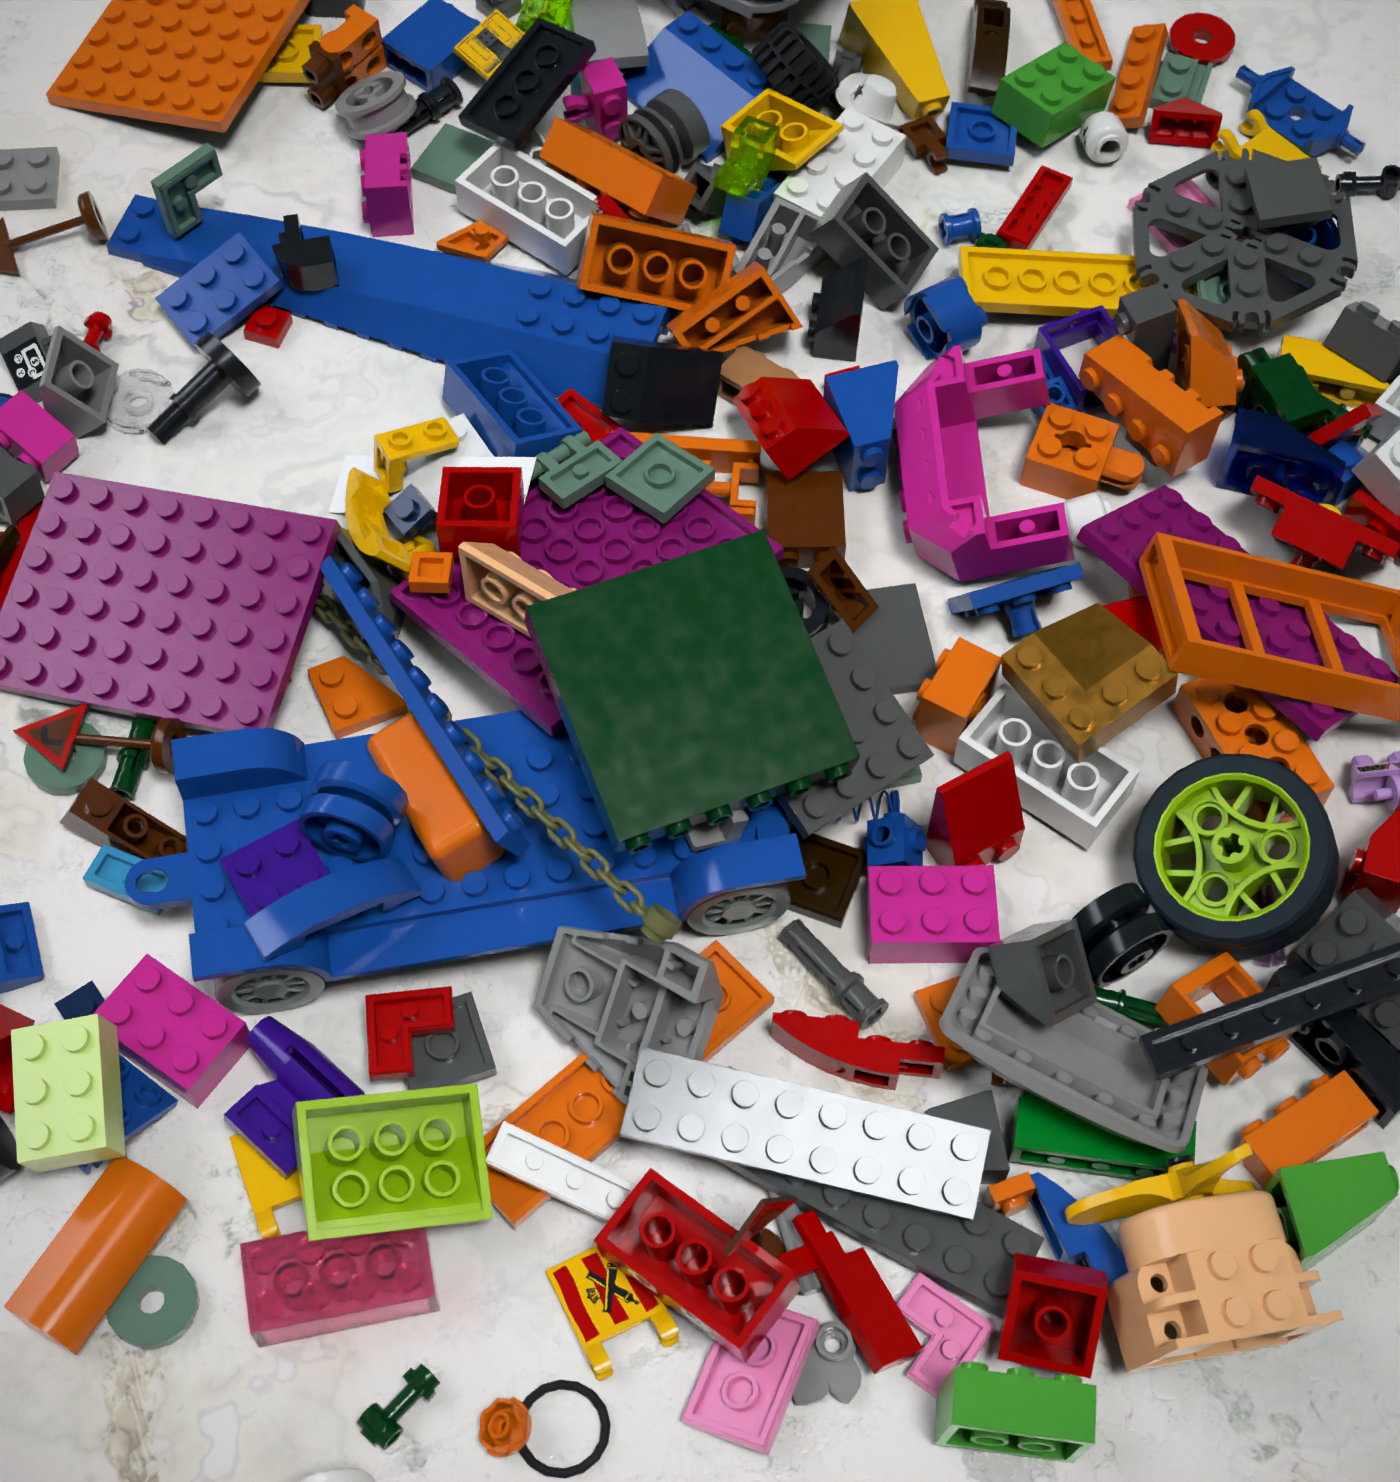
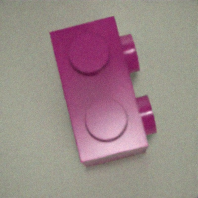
M22 390L0 407V447L10 451L22 463L33 465L40 473L41 479L45 482H48L53 477L54 472L61 471L79 455L76 436Z

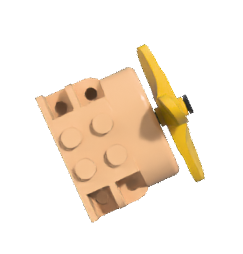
M1250 1142L1235 1148L1221 1157L1197 1165L1192 1162V1155L1172 1158L1165 1162L1168 1168L1167 1174L1135 1180L1121 1187L1094 1194L1074 1202L1064 1210L1067 1222L1073 1225H1087L1129 1217L1119 1225L1117 1230L1128 1273L1115 1279L1109 1286L1107 1294L1108 1306L1127 1373L1285 1345L1343 1320L1341 1310L1317 1314L1309 1287L1321 1281L1318 1270L1303 1271L1296 1251L1286 1243L1287 1239L1273 1196L1266 1191L1256 1190L1254 1182L1221 1178L1229 1169L1253 1155Z

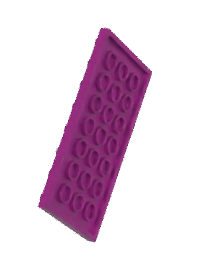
M1166 485L1084 525L1076 537L1148 600L1149 597L1138 560L1156 532L1249 554L1236 539L1223 533L1212 524L1211 519L1207 515L1195 510L1183 500L1179 492ZM1184 579L1202 639L1246 649L1227 589ZM1246 594L1266 654L1325 667L1304 607ZM1323 612L1345 672L1393 683L1398 682L1400 678L1390 670L1387 663L1375 658L1360 645L1354 636L1342 631ZM1256 690L1316 742L1358 713Z

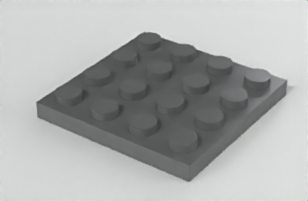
M842 619L810 639L860 754V758L851 770L852 774L843 780L828 783L827 779L813 783V788L801 795L789 797L788 793H784L775 797L803 839L934 756Z

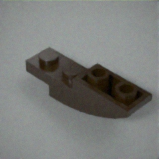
M974 0L972 43L968 56V92L975 93L981 97H995L1000 79L1005 76L1011 8L1007 7V2Z

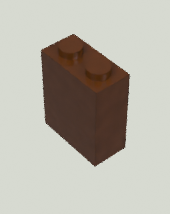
M781 471L766 472V535L783 547V558L778 561L779 566L812 568L830 548L834 547L845 560L846 535L842 471H802L789 481Z

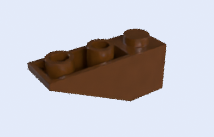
M90 778L83 786L59 822L99 847L106 844L143 860L187 852L186 836L93 778Z

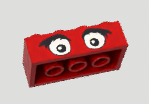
M652 1168L646 1172L594 1239L602 1257L744 1363L748 1361L801 1289L796 1272L750 1239L726 1258L723 1251L738 1231Z

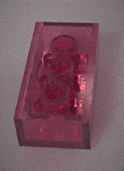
M428 1228L308 1242L307 1231L305 1230L240 1243L249 1329L252 1338L259 1348L441 1311Z

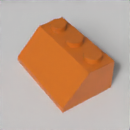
M1177 299V371L1184 391L1192 388L1201 395L1200 403L1205 407L1236 405V392H1242L1243 373L1242 369H1238L1237 357L1232 356V345L1226 344L1222 332L1186 299Z

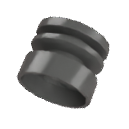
M673 88L664 90L649 100L646 106L638 108L633 114L624 117L618 125V137L621 146L671 173L678 172L682 165L691 163L705 153L710 146L709 130L700 110L688 96Z

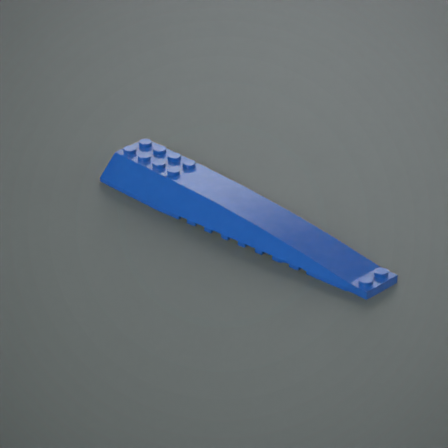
M137 194L134 195L106 244L109 255L137 261L145 267L181 278L240 232L284 285L281 290L262 305L272 308L279 306L291 310L293 316L305 320L309 316L324 321L326 327L335 330L342 327L354 331L357 337L368 341L375 338L389 343V348L401 352L404 349L420 353V358L437 363L438 360L446 362L512 349L554 398L558 399L569 388H572L600 410H603L613 336L657 342L660 334L668 335L669 329L666 324L675 318L678 310L582 290L577 287L576 279L553 273L449 255L301 224L305 239L330 236L339 279V287L318 291H302L289 286L282 279L273 253L272 245L280 244L279 232L285 231L284 221L199 207L203 220L175 239L167 231L157 199Z

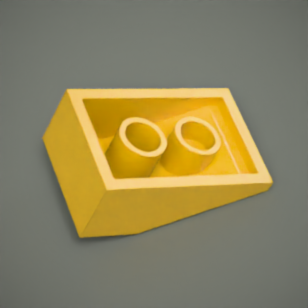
M767 88L723 123L721 131L727 159L750 171L797 170L844 131L843 124Z

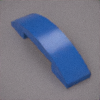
M401 857L368 861L328 874L292 891L244 923V928L265 962L305 944V936L376 905H379L382 911H385L420 896L422 890Z

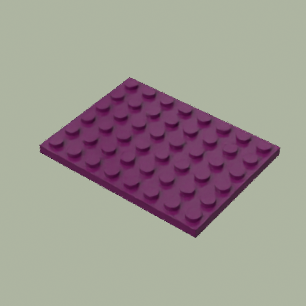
M619 427L600 441L621 460L626 459L643 444V442L622 427ZM606 483L564 510L545 494L538 485L527 493L525 500L520 558L538 570H545L553 579L563 585L578 590L759 531L760 529L706 489H703L663 524L606 487ZM766 535L778 562L783 558V547ZM454 558L450 593L410 592L409 578L389 591L391 602L551 737L565 727L531 638L466 600L460 558Z
M54 472L0 611V690L78 706L88 704L89 708L154 721H160L163 718H179L184 727L214 733L244 728L273 729L324 579V574L320 570L322 562L329 555L332 556L341 526L336 519Z

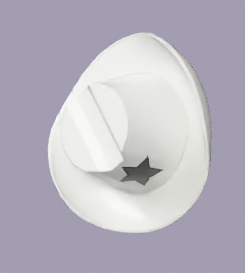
M854 73L840 82L835 95L843 110L848 107L894 130L900 129V125L905 124L903 112L896 100V86L887 78L876 74Z

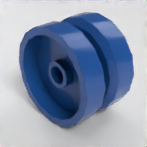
M341 760L323 763L311 787L313 795L308 797L298 817L299 829L308 839L323 849L339 856L357 861L384 859L395 837L393 827L397 826L402 820L409 803L407 793L396 781L369 766Z

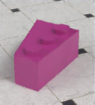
M407 132L365 135V149L360 150L361 170L364 171V175L360 177L362 196L366 197V202H361L363 223H370L372 237L414 235L411 159Z

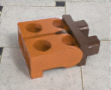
M354 4L344 12L346 21L341 26L324 34L320 42L315 40L309 45L311 58L302 65L303 74L307 80L314 83L307 90L309 99L321 108H325L333 100L336 101L347 88L373 74L380 73L387 68L384 48L381 44L382 37L379 20Z

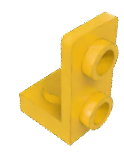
M444 417L374 435L373 469L388 493L403 490V473L407 472L406 461L456 448L459 446V438Z

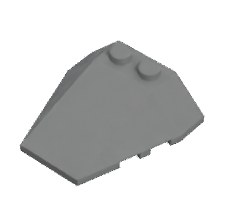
M559 926L534 1005L568 1043L573 1041L588 1057L586 1061L588 1066L594 1072L600 1071L614 1086L612 1093L622 1103L627 1105L640 1048L645 1047L702 1061L724 995L714 962L679 943L665 941L663 944H659L649 938Z

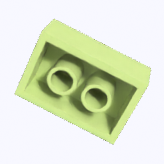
M93 1014L11 1030L17 1163L36 1172H44L126 1157L117 1026L101 1015Z

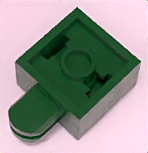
M1260 347L1251 352L1240 354L1237 358L1238 369H1242L1245 384L1235 411L1236 415L1271 467L1306 455L1299 442L1302 438L1320 429L1328 410L1324 396L1317 392L1308 379L1305 369L1298 365L1291 353L1271 359L1265 349Z

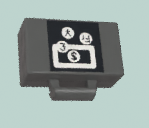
M30 321L0 338V353L18 392L22 390L37 403L42 401L39 385L52 335L49 336L44 325Z

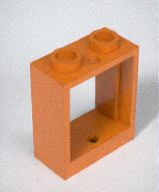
M1225 951L1171 984L1154 1009L1171 1025L1202 1014L1203 1011L1195 1002L1213 991L1227 1005L1264 990ZM1294 1032L1258 1044L1243 1055L1240 1052H1236L1208 1062L1205 1065L1224 1086L1239 1076L1243 1081H1246L1264 1065L1262 1061L1268 1059L1273 1063L1289 1050L1291 1045L1287 1040Z

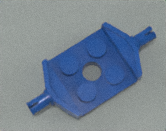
M1242 65L1238 69L1235 77L1251 86L1250 93H1252L1247 112L1252 109L1259 110L1264 115L1269 127L1307 154L1316 157L1333 147L1337 149L1339 146H1343L1355 154V156H1358L1364 150L1366 143L1349 134L1347 130L1354 106L1349 104L1341 111L1293 80L1295 68L1292 66L1272 71L1265 75L1257 74L1246 67V65ZM1291 116H1297L1302 119L1293 120Z

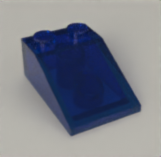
M1238 407L1222 453L1215 487L1254 496L1250 488L1256 476L1259 475L1315 503L1330 505L1347 463L1279 417L1262 413L1258 410Z

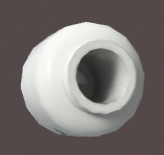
M1102 111L1094 113L1085 120L1080 130V142L1088 157L1096 163L1107 164L1114 162L1127 150L1129 144L1128 133L1120 118L1112 112Z
M1094 492L1064 502L1072 543L1078 547L1085 546L1076 537L1084 525L1112 512L1108 498L1102 499L1099 494Z

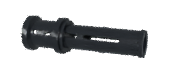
M445 77L440 81V85L429 93L422 92L416 99L417 108L408 119L409 122L392 133L407 132L408 135L426 121L436 122L441 118V113L453 105L456 107L460 106L463 103V96L456 83L449 77Z

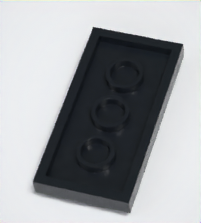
M538 17L459 114L458 118L461 125L517 151L596 52L594 41Z

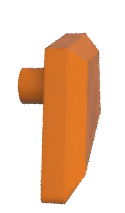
M479 220L437 241L436 244L437 249L466 258L488 261L508 242V236L484 221Z

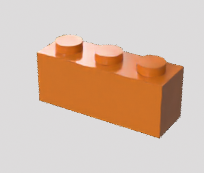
M1345 1070L1333 1078H1330L1328 1074L1322 1075L1307 1087L1306 1090L1309 1094L1299 1101L1294 1096H1291L1273 1110V1113L1276 1115L1266 1123H1263L1259 1118L1239 1133L1242 1140L1237 1147L1250 1142L1253 1155L1241 1163L1263 1190L1279 1168L1317 1162L1367 1128L1379 1113V1110Z

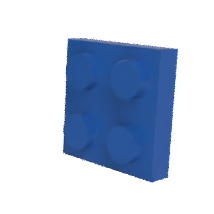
M951 102L946 149L949 153L948 158L960 161L1013 166L1017 128L1012 125L1009 126L991 113L992 107Z

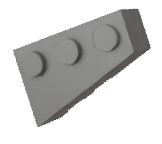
M776 197L736 267L733 276L756 261L765 268L782 294L829 255L809 235L821 217Z

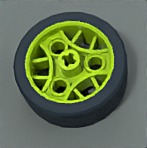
M1221 754L1197 760L1176 771L1155 790L1143 808L1134 835L1133 859L1138 882L1153 909L1162 916L1177 937L1198 950L1218 956L1227 951L1234 958H1251L1274 953L1298 941L1318 923L1331 903L1338 881L1339 852L1328 814L1315 791L1292 770L1276 761L1251 754ZM1237 799L1232 807L1226 802V800ZM1254 800L1271 804L1265 823L1244 816ZM1283 811L1294 820L1292 822L1279 823ZM1219 816L1222 818V822L1217 829L1212 831L1202 829V823L1207 817ZM1184 828L1191 834L1190 836L1178 838ZM1286 844L1290 847V852L1285 858L1275 860L1268 857L1269 851L1273 846ZM1196 850L1195 870H1171L1172 855ZM1296 878L1287 891L1281 880ZM1274 883L1281 897L1273 904L1260 909L1250 897L1260 889ZM1174 884H1191L1183 898L1177 893ZM1218 885L1228 888L1226 897L1221 901L1213 902L1207 899L1211 888ZM1244 905L1252 912L1238 916Z

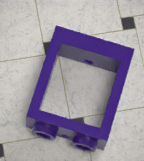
M1103 305L1089 310H1080L1076 314L1058 321H1050L1038 328L1034 349L1040 348V351H1043L1055 377L1062 376L1076 405L1075 410L1079 412L1102 405L1103 402L1092 391L1085 388L1081 379H1078L1060 352V349L1093 338L1100 345L1120 334L1116 324Z

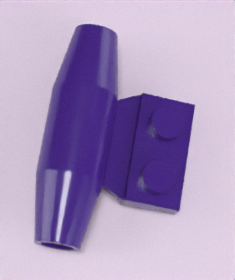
M267 1016L253 1027L246 1038V1042L274 1080L261 1085L256 1084L224 1113V1121L287 1180L298 1169L292 1110L295 1103L366 1094L313 1043L273 1017Z

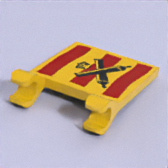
M597 1246L545 1270L598 1381H603L613 1375L612 1362L602 1343L648 1320H651L663 1347L668 1348L679 1342L678 1327L663 1301L602 1257Z

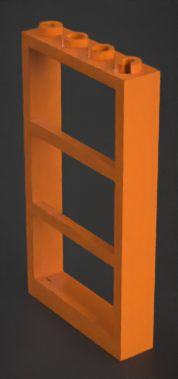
M1160 532L1154 534L1138 562L1169 671L1400 722V684L1345 672L1323 613L1327 612L1378 624L1400 678V590ZM1184 579L1227 589L1246 649L1202 639ZM1246 594L1304 607L1325 667L1266 654Z

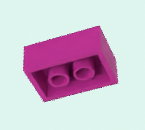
M994 865L868 866L864 887L868 964L968 963L976 948L988 947L1000 941Z
M146 954L93 1013L101 1015L117 1026L119 1053L197 1109L250 1048L246 1042L250 1032L246 1022L149 954Z

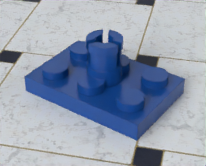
M1074 563L951 597L947 600L951 614L964 611L965 618L1000 610L998 604L1000 602L1001 608L1004 607L1005 615L1008 618L1011 637H1018L1042 629L1035 609L1034 600L1036 596L1041 597L1072 589L1071 581L1084 577L1080 563Z

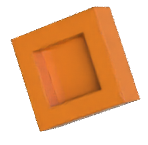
M413 551L408 580L410 592L450 593L454 569L453 553Z
M1028 1171L988 1186L982 1201L984 1205L998 1213L1003 1212L1006 1217L1012 1216L1029 1206L1028 1202H1030L1036 1186Z

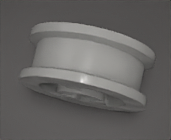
M384 71L373 74L356 82L338 97L335 102V109L340 116L346 117L348 121L346 130L351 138L364 140L367 134L388 133L413 115L417 108V102L411 94L406 93L404 89L406 79L401 72Z

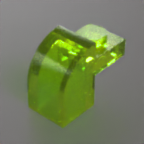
M747 115L732 132L730 156L714 174L713 187L746 198L752 190L759 192L774 160L779 126Z

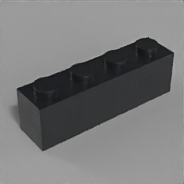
M1298 959L1280 967L1274 972L1264 991L1316 973L1317 971L1309 967L1307 968ZM1356 1009L1297 1030L1290 1036L1289 1040L1324 1074H1328L1330 1078H1333L1343 1070L1349 1074L1379 1110V1113L1373 1120L1382 1129L1386 1128L1400 1114V1054L1376 1028L1370 1027L1357 1014Z

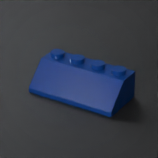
M512 349L446 361L442 399L456 416L462 413L466 416L494 457H534L542 451L548 453L559 446V441L568 435L575 436L583 431Z

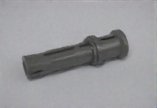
M800 919L793 920L783 929L780 938L831 989L832 1000L837 1005L843 1004L859 1021V1028L861 1030L868 1029L884 1015L889 1007V1003L883 998L878 999L863 984L865 978L861 974L850 972Z

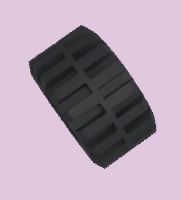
M781 21L752 50L757 66L780 94L812 110H815L840 86L837 74L824 56L803 33L788 22Z

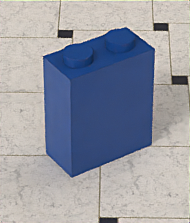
M428 0L382 38L381 44L384 48L386 65L393 71L401 72L405 79L429 93L440 85V81L443 78L449 77L453 80L469 66L453 52V48L474 30L480 22L443 0Z

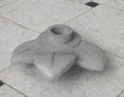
M828 1321L820 1325L792 1395L796 1405L815 1404L825 1398L830 1391L837 1399L848 1404L857 1394L861 1384V1371L853 1358L857 1343L844 1323ZM829 1339H836L841 1343L842 1349L837 1353H830L825 1348V1342Z

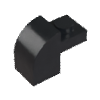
M298 214L283 216L285 231L279 232L280 244L272 245L282 279L289 286L302 291H318L339 287L337 263L330 236L305 239Z

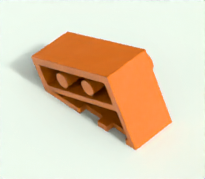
M756 261L666 324L679 345L722 352L735 349L739 345L755 340L760 341L770 338L771 335L787 330H796L803 327L765 268Z

